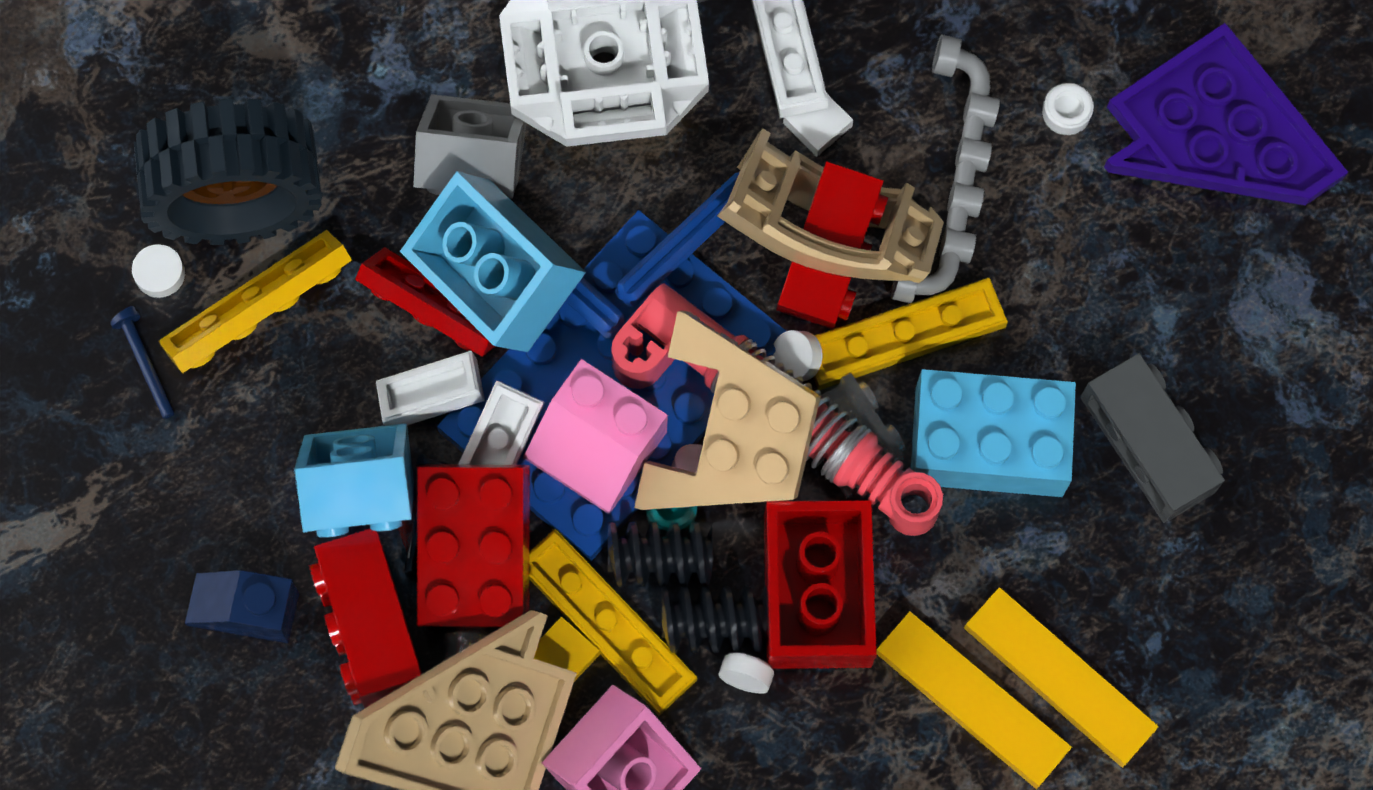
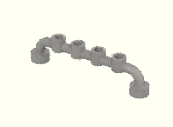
M941 34L932 65V73L952 77L955 69L958 68L965 71L971 80L970 93L963 115L962 138L955 160L954 183L948 199L946 228L940 244L939 266L934 274L927 276L920 283L893 281L891 290L892 300L911 304L915 294L934 295L944 291L954 282L960 262L970 263L973 256L976 234L965 232L968 216L977 218L981 210L984 189L973 186L975 172H985L988 167L992 144L981 141L984 126H994L998 115L1000 99L989 97V72L985 64L975 54L961 49L960 38Z

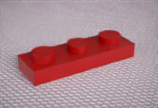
M384 247L361 264L355 280L369 288L376 297L385 301H391L412 314L419 323L434 327L452 338L460 348L466 351L475 352L483 357L495 347L409 261Z

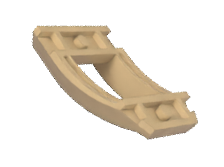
M763 128L761 129L737 166L740 169V173L728 202L717 217L773 253L792 262L822 272L860 279L913 281L916 283L922 282L928 276L944 221L932 207L927 211L913 200L912 196L915 189L913 186L906 183L902 189L881 188L879 194L889 197L879 226L869 223L868 226L885 229L879 251L864 250L829 241L781 217L787 200L807 211L810 210L824 167L796 150L791 156H788L770 144L768 139L771 133Z

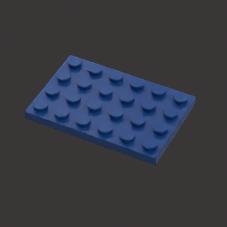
M639 210L583 269L586 272L583 278L623 313L626 322L649 295L637 306L629 307L623 300L617 298L615 294L617 284L669 235ZM693 254L659 284L665 283L734 336L745 335L747 338L752 339L757 344V350L765 349L766 357L772 356L776 352L774 342L779 335L786 332L784 328ZM565 301L528 352L508 349L481 378L485 401L451 411L439 423L437 429L442 436L464 453L496 381L503 382L544 401L545 404L517 465H530V510L550 528L556 529L576 550L591 562L608 543V522H615L619 531L638 510L634 507L643 467L611 513L607 514L524 459V454L551 400L581 359L623 385L615 377L612 368L611 350L614 338L604 337ZM641 330L640 332L643 334V352L638 356L629 353V361L633 362L638 357L646 361V347L651 340L662 349L665 347ZM675 359L661 377L649 387L635 389L623 385L668 415L667 433L647 462L653 461L672 466L675 455L681 447L688 444H697L705 436L714 393L706 387L704 376L684 361Z

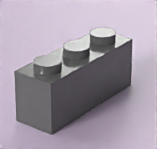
M1140 353L1088 382L1080 398L1162 522L1166 523L1215 494L1225 480L1221 475L1223 474V468L1218 457L1211 449L1203 448L1194 435V424L1189 414L1180 405L1175 407L1165 392L1166 383L1160 371L1151 363L1147 365Z

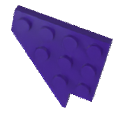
M1226 23L1110 99L1107 105V109L1134 141L1107 159L1104 168L1108 173L1299 205H1307L1342 181L1348 173Z

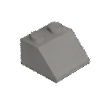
M431 94L416 131L413 187L425 188L432 194L440 195L455 172L459 171L491 180L507 197L513 198L519 180L527 123L511 114L510 103Z

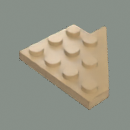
M533 610L528 611L353 715L335 769L401 790H539L546 769L542 762L552 751L577 674L576 672L533 659L548 615Z

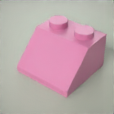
M581 359L551 400L524 454V459L607 514H610L640 472L644 463L647 462L667 433L668 415Z
M614 685L605 692L542 762L543 766L566 790H683L701 770L699 765L646 705Z

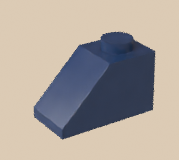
M242 570L196 573L185 624L191 627L289 643L299 592L293 580Z

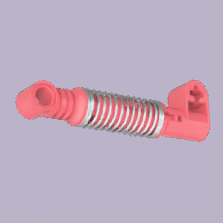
M665 283L659 285L618 331L612 341V368L615 377L629 388L642 389L649 387L661 377L675 360L668 357L677 312L684 310L699 317L701 322L718 333H724L738 342L740 347L762 361L766 360L777 368L780 367L781 371L789 374L792 378L794 376L792 369L784 371L783 362L775 364V357L773 355L766 357L765 349L757 350V344L752 339L747 338L745 335L734 336ZM641 330L665 347L662 349L651 340L646 347V361L639 357L633 362L629 361V353L638 356L643 352V334L640 332ZM685 362L704 376L706 387L714 393L719 371ZM801 376L794 378L798 382L803 383ZM810 383L804 384L806 387L812 390V385ZM820 390L814 391L821 396ZM829 397L820 399L806 461L812 458L811 466L816 468L826 458L827 461L821 469V475H825L826 479H830V482H833L838 487L849 486L851 489L859 486L860 488L857 493L862 497L870 494L868 501H871L872 505L878 501L880 502L878 509L888 516L890 524L897 531L910 536H918L929 531L934 526L943 504V493L938 482L933 477L925 473L915 472L911 468H908L905 472L902 471L904 467L903 462L898 460L893 464L894 456L889 452L884 456L881 455L884 449L878 444L877 435L871 429H867L866 425L857 427V418L848 420V412L843 411L839 413L838 404L830 406ZM853 423L851 430L847 432L845 429ZM908 495H917L926 501L928 509L920 514L911 513L903 507L901 499Z

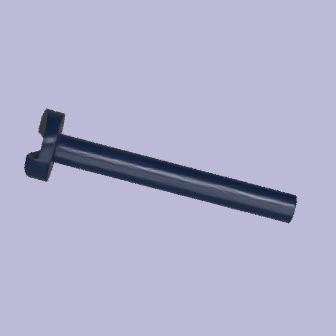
M129 306L115 315L110 324L113 329H123L162 418H170L175 413L134 325L140 319V314L135 310L134 306Z

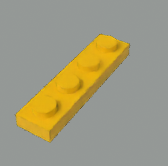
M325 230L160 339L159 343L182 373L190 368L203 366L213 358L215 351L230 341L239 340L250 335L256 329L259 322L274 312H281L292 307L299 300L301 294L316 284H323L334 279L341 272V268L351 262L352 259L344 245L328 230Z

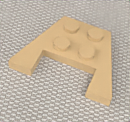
M678 311L668 357L719 371L697 473L653 461L645 462L634 508L647 510L793 500L797 498L821 396L766 360L762 361L738 345V342L724 333H718L700 321L699 317L691 312Z

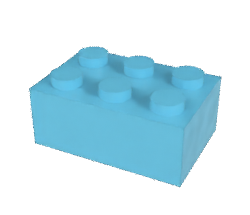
M459 171L455 172L400 250L493 346L524 352L530 350L586 273L491 180Z
M922 369L915 390L911 469L933 477L940 487L1063 497L1072 481L1076 382Z
M407 423L304 435L295 466L303 532L316 531L319 537H334L348 533V527L370 524L371 530L385 531L401 527L402 520H411L414 475Z

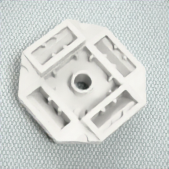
M510 0L499 15L511 114L566 147L667 135L709 91V79L697 0ZM600 52H608L616 58L608 63H600L592 57Z

